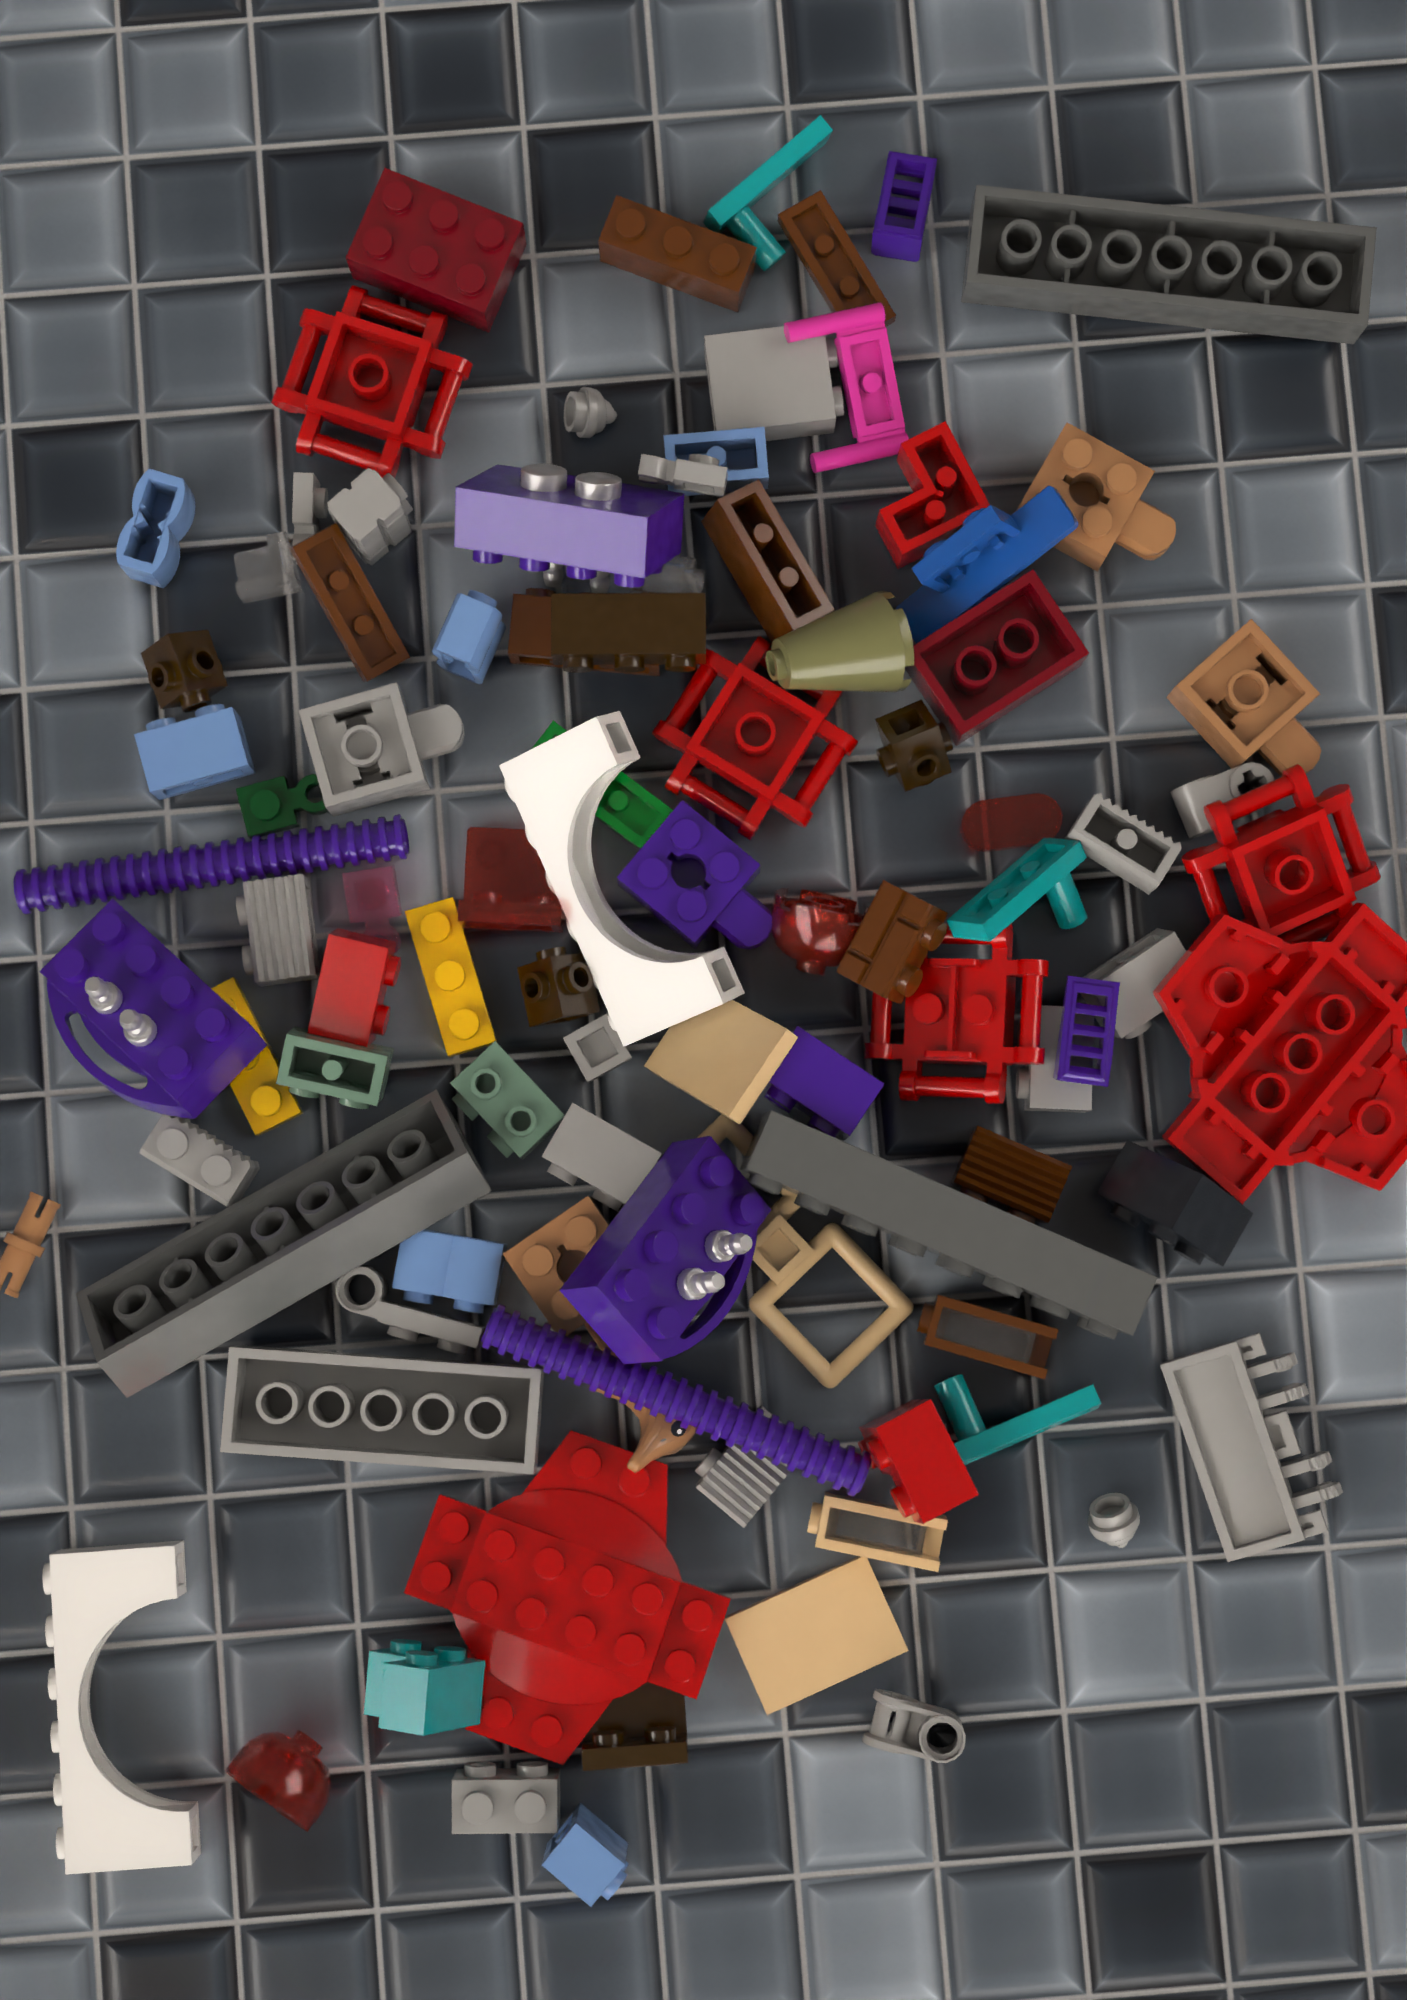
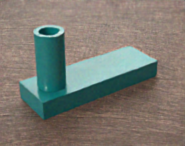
M821 115L711 207L703 220L704 225L709 230L718 233L728 228L737 240L757 247L756 263L763 272H766L787 252L750 208L823 147L832 134L833 129Z
M1056 838L1041 839L947 919L953 937L990 942L1045 894L1060 928L1070 929L1081 925L1088 916L1070 873L1087 858L1081 841Z
M962 1374L946 1379L934 1386L958 1440L954 1445L964 1465L1096 1410L1102 1404L1092 1384L986 1429Z

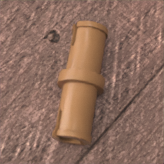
M31 1191L13 1233L7 1232L3 1242L7 1243V1246L0 1258V1290L8 1273L11 1272L13 1275L4 1294L17 1299L35 1257H42L45 1248L41 1244L57 1210L61 1207V1204L48 1199L40 1217L37 1218L36 1213L44 1197Z

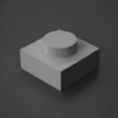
M607 1013L563 1037L588 1083L632 1059L626 1046L623 1047L617 1031L612 1030Z

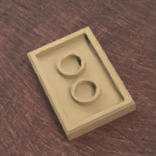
M730 1000L669 1027L644 1067L724 1116L741 1124L798 1037L787 1028L734 1000Z
M857 1556L725 1616L727 1626L767 1715L909 1651L868 1558Z

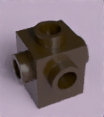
M208 629L168 633L141 653L150 686L154 690L160 709L182 707L185 713L194 712L199 708L210 705L212 703L210 697L228 686L222 664L218 659Z
M922 700L875 719L883 747L876 749L881 767L887 777L895 774L905 792L918 786L928 785L935 779L952 773L947 757V752L953 750L949 733L942 722L937 723Z
M565 947L549 948L535 953L537 961L517 967L530 1027L567 1023L600 1012L593 977L582 953L567 955Z

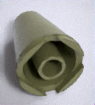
M874 592L774 639L771 650L766 653V666L770 678L773 681L778 680L784 689L863 692L903 691L910 685L912 679L903 680L905 667L914 666L912 634L903 608L893 610L888 600L896 597L891 592Z

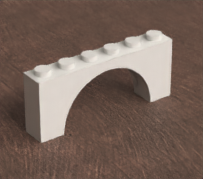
M617 711L594 717L499 765L505 778L506 792L516 803L525 823L526 837L529 843L537 850L545 868L547 884L550 890L557 896L565 913L568 932L578 943L592 974L593 983L598 988L608 1010L609 1024L612 1030L617 1031L624 1047L745 994L724 946L702 953L675 952L655 946L632 932L618 918L601 891L596 878L591 852L592 827L595 813L603 794L614 778L631 763L641 758L621 712Z
M184 1540L58 1550L49 1555L50 1563L44 1564L42 1576L44 1592L46 1595L51 1594L52 1615L46 1618L45 1637L47 1646L54 1647L55 1668H50L48 1674V1693L51 1700H57L58 1721L52 1722L50 1734L53 1753H59L60 1773L55 1774L53 1782L54 1802L56 1806H62L63 1827H58L56 1833L58 1859H65V1875L192 1865L201 1855L198 1801H177L159 1797L141 1789L124 1777L114 1767L99 1744L90 1712V1685L94 1666L102 1647L115 1628L137 1609L159 1601L179 1598L187 1592Z

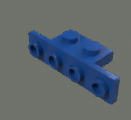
M1047 486L1012 515L992 505L976 510L964 520L961 529L947 540L934 543L925 551L923 559L912 567L913 572L923 586L896 607V609L903 608L912 638L916 644L990 597L1078 527L1077 519L1056 488Z

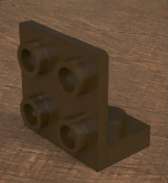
M647 1682L638 1689L613 1699L583 1738L584 1741L581 1749L583 1771L688 1763L689 1750L685 1695Z

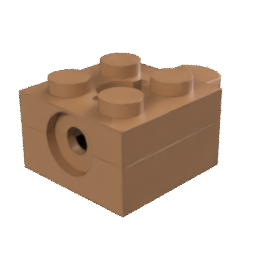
M1068 422L1065 424L1017 510L1020 509L1047 486L1056 488L1079 525L1073 532L1057 543L1054 548L1097 572L1114 543L1145 560L1151 561L1161 557L1168 550L1176 534V522L1170 515L1140 499L1155 471Z
M1252 619L1181 680L1166 697L1231 769L1240 766L1256 751L1280 777H1282L1283 770L1299 764L1307 774L1319 761L1321 755L1319 743L1295 716L1319 696L1320 693Z
M587 1196L504 1252L503 1256L555 1332L558 1333L561 1328L566 1330L565 1336H568L584 1325L599 1348L604 1351L608 1345L559 1291L609 1226V1223L592 1198Z

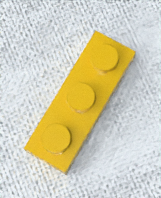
M450 897L404 911L447 1056L453 1057L489 1046L494 1041L497 1042L455 899Z
M232 977L211 988L242 1016L268 1044L230 1083L255 1136H260L303 1114L295 1095L289 1092L290 1087L276 1084L280 1065L237 979Z

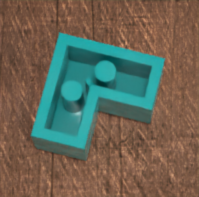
M393 1639L390 1641V1648L369 1651L363 1715L379 1717L378 1728L425 1736L480 1724L485 1660L465 1657L466 1649L461 1647L436 1646L434 1652L421 1650L422 1642L409 1639Z

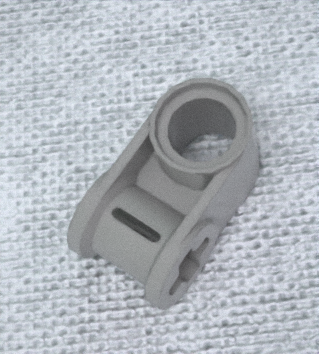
M1251 762L1214 776L1202 777L1171 791L1170 793L1189 839L1213 831L1204 813L1205 805L1216 800L1224 803L1240 796L1238 786L1243 782L1245 785L1254 784L1258 788L1273 781L1274 776L1262 764Z
M882 1689L874 1690L873 1698L877 1703L870 1732L863 1734V1743L880 1750L897 1754H909L937 1763H948L962 1754L966 1735L960 1718L953 1711L920 1702L900 1693ZM895 1711L891 1730L887 1731L891 1713ZM940 1722L947 1723L956 1730L954 1741L949 1746L943 1748L935 1747L927 1740L929 1729L934 1724Z

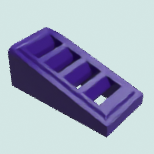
M889 151L872 235L871 253L873 255L912 262L919 261L937 158ZM895 174L923 178V183L894 178ZM897 194L920 198V200L918 201L906 198L893 197L891 195ZM888 213L915 217L916 220L888 216Z
M1067 975L1053 1074L1054 1079L1103 1087L1109 1086L1120 982ZM1077 992L1106 996L1105 1005L1076 1003ZM1075 1013L1103 1017L1102 1026L1074 1023ZM1073 1034L1100 1038L1099 1048L1072 1044ZM1071 1055L1096 1058V1069L1070 1065Z

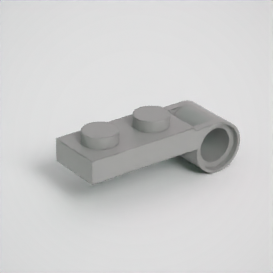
M359 1266L339 1277L337 1281L336 1296L342 1307L350 1312L375 1318L377 1322L388 1324V1335L417 1342L419 1333L439 1338L437 1348L463 1355L467 1354L469 1346L473 1348L481 1347V1339L486 1327L387 1301V1281L383 1274L373 1267ZM360 1274L368 1276L375 1286L373 1298L364 1305L355 1302L349 1293L351 1281Z

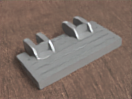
M1260 1332L1160 1364L1227 1562L1303 1541L1307 1537L1328 1532L1321 1509L1298 1515L1297 1509L1329 1500L1343 1493L1340 1482L1336 1481L1324 1482L1316 1487L1293 1493L1288 1477L1323 1469L1333 1461L1329 1451H1320L1280 1463L1279 1459L1301 1453L1287 1410L1264 1416L1262 1410L1300 1399L1308 1395L1309 1392L1306 1383H1292L1283 1386L1281 1389L1259 1395L1254 1378L1274 1372H1283L1298 1364L1295 1352H1290L1246 1365V1360L1267 1354Z

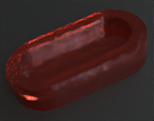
M1040 793L981 800L972 804L963 815L960 826L961 834L964 841L971 848L980 852L1031 847L1043 838H1054L1062 825V812L1054 799Z

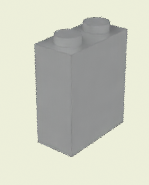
M784 326L704 336V355L714 431L765 427L766 441L834 433L836 416L844 415L841 386H832L830 368H837V350L834 337L826 338L824 335L788 343L784 334Z

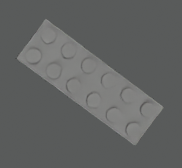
M247 1345L231 1346L228 1352L220 1452L534 1474L537 1471L544 1367L535 1366L532 1368L528 1365Z

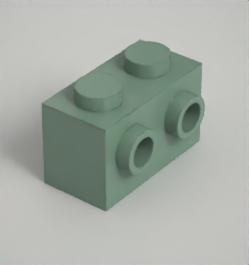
M297 1026L293 1027L286 1034L276 1084L290 1087V1093L302 1097L319 1098L320 1094L340 1098V1104L357 1109H369L370 1105L378 1106L384 1098L394 1048L373 1043L368 1047L310 1034L307 1033L308 1029Z
M496 1041L450 1082L458 1091L452 1100L472 1121L480 1115L493 1128L487 1135V1138L506 1158L515 1152L521 1159H524L560 1125L565 1116Z

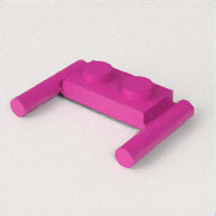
M881 302L784 323V334L788 343L836 333L837 338H834V343L837 350V359L853 438H857V443L811 453L810 464L814 473L898 455L900 444L909 439L905 431L887 329L885 327V311Z

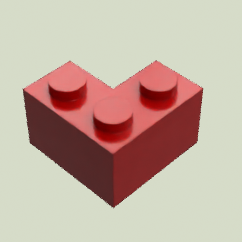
M946 421L900 444L896 461L913 493L880 509L875 524L898 569L922 558L925 551L931 545L941 540H947L961 529L964 520L971 513L981 508H987L990 505Z
M931 1399L911 1400L859 1427L864 1437L863 1440L858 1442L861 1452H870V1459H872L870 1468L872 1470L878 1467L882 1474L891 1475L896 1487L891 1489L890 1493L904 1518L911 1515L914 1522L924 1524L979 1495Z

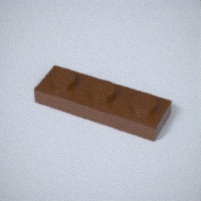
M821 190L778 214L777 222L832 313L881 302L885 311V327L895 322L896 314Z
M337 523L327 526L289 548L363 682L372 680L410 658Z

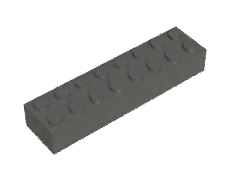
M976 185L970 209L961 302L1355 344L1368 326L1377 227Z
M437 1089L76 1293L96 1361L126 1398L492 1191L462 1129Z
M772 1110L763 1113L739 1169L750 1174L747 1181L758 1189L773 1195H779L782 1188L797 1194L794 1204L826 1216L830 1209L844 1215L841 1224L868 1236H876L878 1230L890 1234L891 1238L888 1244L899 1250L924 1257L926 1250L938 1255L935 1265L969 1278L972 1277L974 1271L985 1276L982 1283L983 1286L1018 1299L1022 1292L1031 1295L1030 1306L1055 1317L1059 1316L1067 1319L1069 1313L1079 1316L1076 1326L1101 1337L1115 1340L1118 1332L1134 1336L1158 1278Z

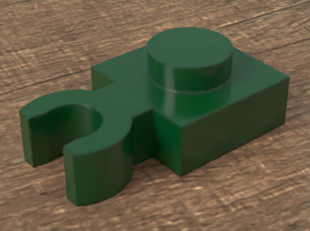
M317 775L305 776L299 781L297 787L291 789L285 776L236 788L248 837L252 840L253 835L263 837L269 833H278L300 827L297 812L305 810L312 815H321L328 812L324 800L317 803H312L308 800L310 789L319 786Z

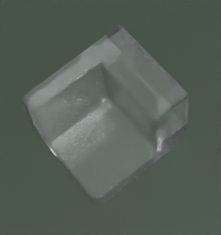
M286 531L266 535L268 544L266 547L238 552L234 555L238 582H235L236 592L244 604L302 592L296 560H293L289 549L293 543Z

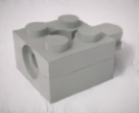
M397 682L298 710L324 804L333 817L430 790L422 761L456 751L461 747L465 736L462 720L457 711L450 705L437 704L408 713L403 693Z

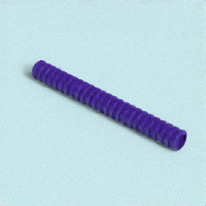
M398 814L393 816L392 821H386L385 817H378L377 823H371L369 819H363L362 825L355 826L353 821H349L346 823V827L340 828L335 823L331 824L329 830H324L322 826H316L315 832H308L307 828H301L299 834L293 835L291 830L284 831L281 837H277V834L273 832L268 834L267 839H262L260 835H253L252 841L247 842L244 837H239L236 843L233 844L228 839L221 841L219 846H215L211 841L205 843V848H199L197 844H191L189 850H183L181 846L174 847L171 853H168L163 848L158 850L157 855H152L150 851H143L142 857H137L134 853H128L126 859L122 860L120 856L115 855L108 862L102 857L96 858L94 864H90L88 860H81L79 866H74L72 862H66L63 868L60 869L55 864L49 865L46 871H43L41 867H33L31 873H27L25 869H18L13 880L14 894L17 905L24 914H31L33 908H37L40 912H46L49 906L52 905L54 909L60 910L63 909L66 903H69L70 907L74 908L80 905V901H85L87 905H94L96 899H100L103 903H108L111 897L116 896L117 900L122 901L126 899L128 894H132L136 899L141 898L143 892H148L150 896H156L158 890L162 889L164 893L170 894L173 893L176 887H179L180 891L184 892L189 890L190 885H195L196 889H203L205 883L218 887L221 881L225 880L227 884L232 885L236 883L238 878H242L243 882L251 881L252 876H257L259 880L267 878V874H273L274 877H282L283 872L289 871L290 875H296L300 869H305V872L308 874L314 872V867H320L322 871H328L330 865L336 864L338 869L345 868V863L352 862V865L356 867L360 866L362 860H367L369 864H376V858H383L385 862H391L392 856L399 855L401 860L407 859L410 853L409 839L405 820Z
M502 1304L494 1308L481 1339V1342H483L482 1348L488 1350L490 1346L498 1348L497 1354L504 1356L508 1352L513 1354L512 1359L519 1362L523 1358L529 1361V1367L534 1368L536 1364L543 1366L544 1373L550 1374L551 1370L559 1373L558 1378L561 1380H565L566 1376L574 1379L573 1384L576 1386H580L582 1382L590 1385L588 1390L591 1392H596L598 1388L605 1391L604 1397L610 1399L613 1394L620 1397L619 1403L625 1405L627 1401L635 1403L634 1409L641 1411L643 1407L650 1409L649 1415L656 1417L658 1413L665 1415L664 1420L668 1423L675 1419L680 1421V1427L683 1429H687L690 1425L696 1428L695 1433L698 1435H702L705 1431L711 1434L710 1439L713 1441H717L719 1437L725 1439V1445L730 1448L734 1444L740 1445V1451L745 1454L749 1450L755 1451L756 1458L760 1460L767 1456L772 1458L771 1464L775 1466L782 1462L787 1464L786 1470L790 1472L797 1468L802 1470L801 1476L809 1478L811 1474L817 1476V1483L824 1484L826 1480L832 1482V1489L840 1490L841 1487L847 1489V1495L852 1497L859 1493L863 1487L872 1461L870 1459V1452L863 1451L861 1454L855 1452V1446L847 1445L846 1448L840 1446V1440L834 1438L831 1442L824 1440L825 1434L818 1432L816 1436L809 1434L810 1429L803 1426L798 1430L794 1428V1422L790 1420L783 1424L779 1422L778 1415L772 1414L770 1418L764 1416L763 1409L757 1408L755 1412L748 1409V1403L742 1402L740 1406L733 1403V1397L726 1396L725 1400L718 1397V1391L713 1389L710 1393L702 1391L703 1385L697 1383L695 1387L687 1385L688 1379L682 1377L680 1381L672 1379L673 1373L666 1371L664 1375L657 1373L658 1367L651 1365L647 1369L642 1367V1363L623 1364L617 1356L611 1354L612 1350L609 1347H605L604 1351L596 1348L597 1343L594 1341H590L587 1345L580 1342L582 1337L579 1335H575L572 1339L565 1336L566 1330L560 1328L558 1333L550 1330L551 1324L547 1322L544 1323L543 1327L535 1324L536 1318L532 1316L528 1320L520 1318L521 1312L514 1310L513 1314L505 1312L506 1306Z

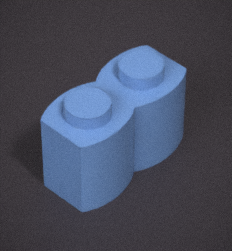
M148 469L141 476L135 487L132 498L133 517L125 524L120 533L116 557L119 566L130 579L164 588L169 584L177 571L180 560L179 541L186 535L192 525L195 515V497L183 478Z
M469 590L467 596L462 593L456 594L432 649V653L438 658L437 664L442 669L476 684L483 683L506 630L505 624L501 621L503 615L496 609L498 603L496 600L475 590Z
M424 1229L400 1243L392 1288L404 1290L403 1300L433 1304L435 1295L454 1299V1309L483 1313L485 1304H497L505 1260L503 1253L506 1252L507 1244Z

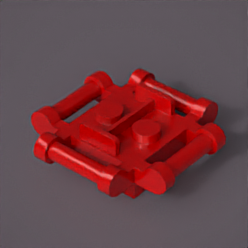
M352 285L349 289L342 311H337L335 316L313 309H304L299 321L302 331L282 387H276L271 401L274 406L284 411L305 415L296 442V452L310 457L317 453L363 469H375L382 478L387 473H390L395 478L404 447L413 449L430 458L441 459L446 445L442 439L462 380H468L473 366L470 361L463 357L438 349L446 332L448 316L436 311H432L429 315L368 295L367 289ZM362 315H366L422 333L423 335L422 338L360 318ZM321 335H328L308 395L301 392ZM432 368L443 372L444 375L425 430L421 432L411 427L414 425L427 387V378ZM326 421L385 440L382 453L320 434L323 422Z
M761 636L757 637L742 662H739L738 665L706 648V664H699L700 666L666 720H659L652 731V735L658 740L683 753L682 758L671 773L664 788L677 796L682 792L739 827L737 833L749 840L753 838L771 807L793 823L806 828L814 815L810 811L843 757L845 755L850 756L858 744V741L852 735L826 720L844 691L801 690L818 700L813 708L756 673L759 666L767 669L766 653L771 650L772 643ZM716 676L723 678L727 681L694 735L690 737L682 732ZM815 736H818L826 741L828 745L797 795L792 799L781 791ZM700 763L757 798L750 811L692 776L691 774L697 764Z
M1299 764L1283 770L1282 777L1224 803L1216 800L1205 805L1204 813L1217 842L1209 846L1192 849L1186 852L1181 859L1186 872L1194 876L1210 922L1217 914L1230 916L1212 867L1225 862L1245 919L1241 920L1242 922L1282 938L1287 943L1317 941L1328 936L1353 907L1352 902L1357 900L1354 892L1376 883L1381 878L1376 862L1369 859L1350 804L1353 803L1354 797L1348 784L1335 785L1325 789L1320 793V796L1314 797L1305 771ZM1292 795L1295 807L1286 811L1278 809L1239 826L1236 828L1237 833L1235 832L1232 821ZM1329 814L1333 816L1350 865L1348 870H1346L1327 816Z
M1012 923L990 942L954 938L949 925L946 924L947 931L941 944L992 945V959L928 958L927 953L920 967L923 971L922 981L916 992L905 999L903 1044H890L892 1001L873 992L870 1043H865L864 1059L902 1061V1071L899 1077V1096L902 1101H918L920 1096L984 1098L987 1104H1003L1006 1096L1007 1066H1012V1064L1044 1065L1045 1048H1040L1043 978L1048 977L1049 961L1042 959L1012 960ZM1016 977H1022L1019 1047H1013ZM923 1063L987 1065V1073L985 1078L922 1076Z

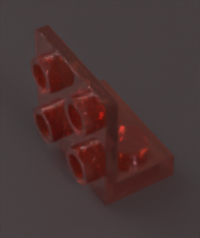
M468 828L464 897L458 903V922L462 928L563 933L564 911L562 905L547 884L545 868L537 850L529 843L525 829Z

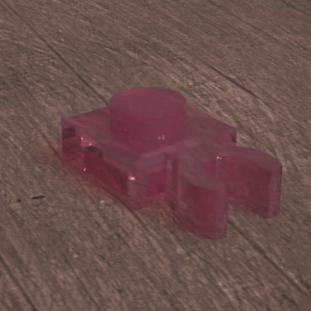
M395 865L342 873L350 924L365 921L366 931L363 934L369 936L383 935L388 940L397 942L394 952L397 953L400 950L401 939L397 930L389 925L388 919L403 915Z

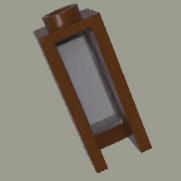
M941 1295L936 1296L934 1304L924 1303L917 1327V1332L926 1334L923 1342L924 1345L1041 1379L1046 1378L1048 1369H1045L1052 1340L1057 1338L1059 1330Z

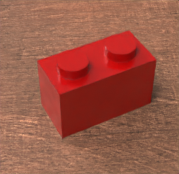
M340 928L328 934L307 1033L368 1047L376 1040V1035L384 1036L391 1010L390 1006L383 1005L387 985L395 986L401 966V957L394 956L397 942Z

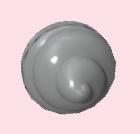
M582 387L579 392L570 391L566 397L564 405L565 428L568 432H576L580 438H591L595 434L602 432L606 424L614 422L617 417V413L610 402L605 400L602 394L594 388Z
M1121 1493L1102 1495L1090 1505V1514L1087 1521L1091 1534L1097 1540L1106 1542L1108 1545L1124 1548L1128 1541L1133 1538L1140 1524V1515L1136 1505L1130 1502L1126 1495Z

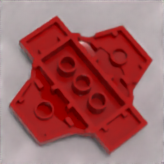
M1355 903L1325 941L1287 943L1282 938L1226 914H1217L1153 991L1155 998L1190 1057V1083L1192 1089L1188 1094L1192 1101L1162 1135V1138L1207 1178L1242 1205L1275 1165L1292 1166L1294 1163L1304 1161L1371 1189L1381 1191L1407 1160V1053L1402 1046V1029L1407 1028L1405 1007L1407 1006V942L1364 903Z
M571 1430L521 1495L501 1502L489 1511L439 1494L404 1594L450 1610L459 1633L467 1645V1657L485 1660L480 1724L465 1727V1730L564 1765L612 1700L638 1689L647 1682L697 1700L731 1598L682 1580L679 1567L667 1548L668 1464L653 1460L639 1472L634 1473L627 1468V1464L634 1452Z

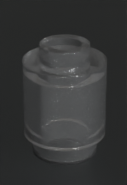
M677 555L663 565L662 573L650 574L645 578L643 586L630 588V593H702L705 570L697 569V558Z

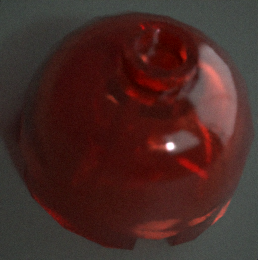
M789 888L776 890L771 909L772 934L776 945L782 953L796 959L795 968L806 973L823 975L827 966L838 967L869 907L867 906L864 914L855 912L857 902L848 898L801 889L799 899L787 898Z
M300 1730L295 1733L293 1738L278 1731L262 1733L252 1738L236 1753L225 1770L230 1777L260 1800H264L275 1808L276 1812L306 1832L320 1817L329 1800L332 1785L329 1769L318 1757L323 1747Z

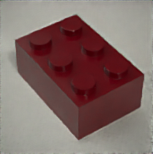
M384 167L346 255V260L353 279L489 333L527 243L523 222Z
M1032 569L913 645L914 666L905 667V670L938 720L945 725L950 738L957 746L1079 668L1089 655V652L1034 569Z

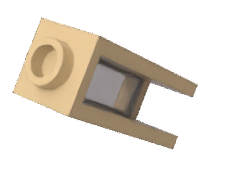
M825 1492L823 1504L812 1503L807 1533L817 1534L815 1547L938 1572L944 1530L947 1528L948 1519L946 1515H940L924 1524L914 1522L911 1515L904 1518L896 1506Z

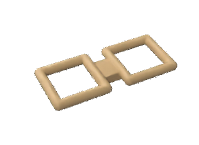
M723 1114L697 1137L711 1136L718 1145L727 1137L744 1156L753 1139V1135L742 1124L736 1123ZM782 1188L780 1192L782 1197L771 1207L770 1213L757 1230L753 1261L770 1280L750 1298L749 1308L824 1387L834 1388L912 1313L913 1303L838 1224H827L807 1243L787 1222L800 1208V1206L794 1204L797 1194ZM833 1248L889 1307L840 1355L829 1363L778 1310L774 1303Z

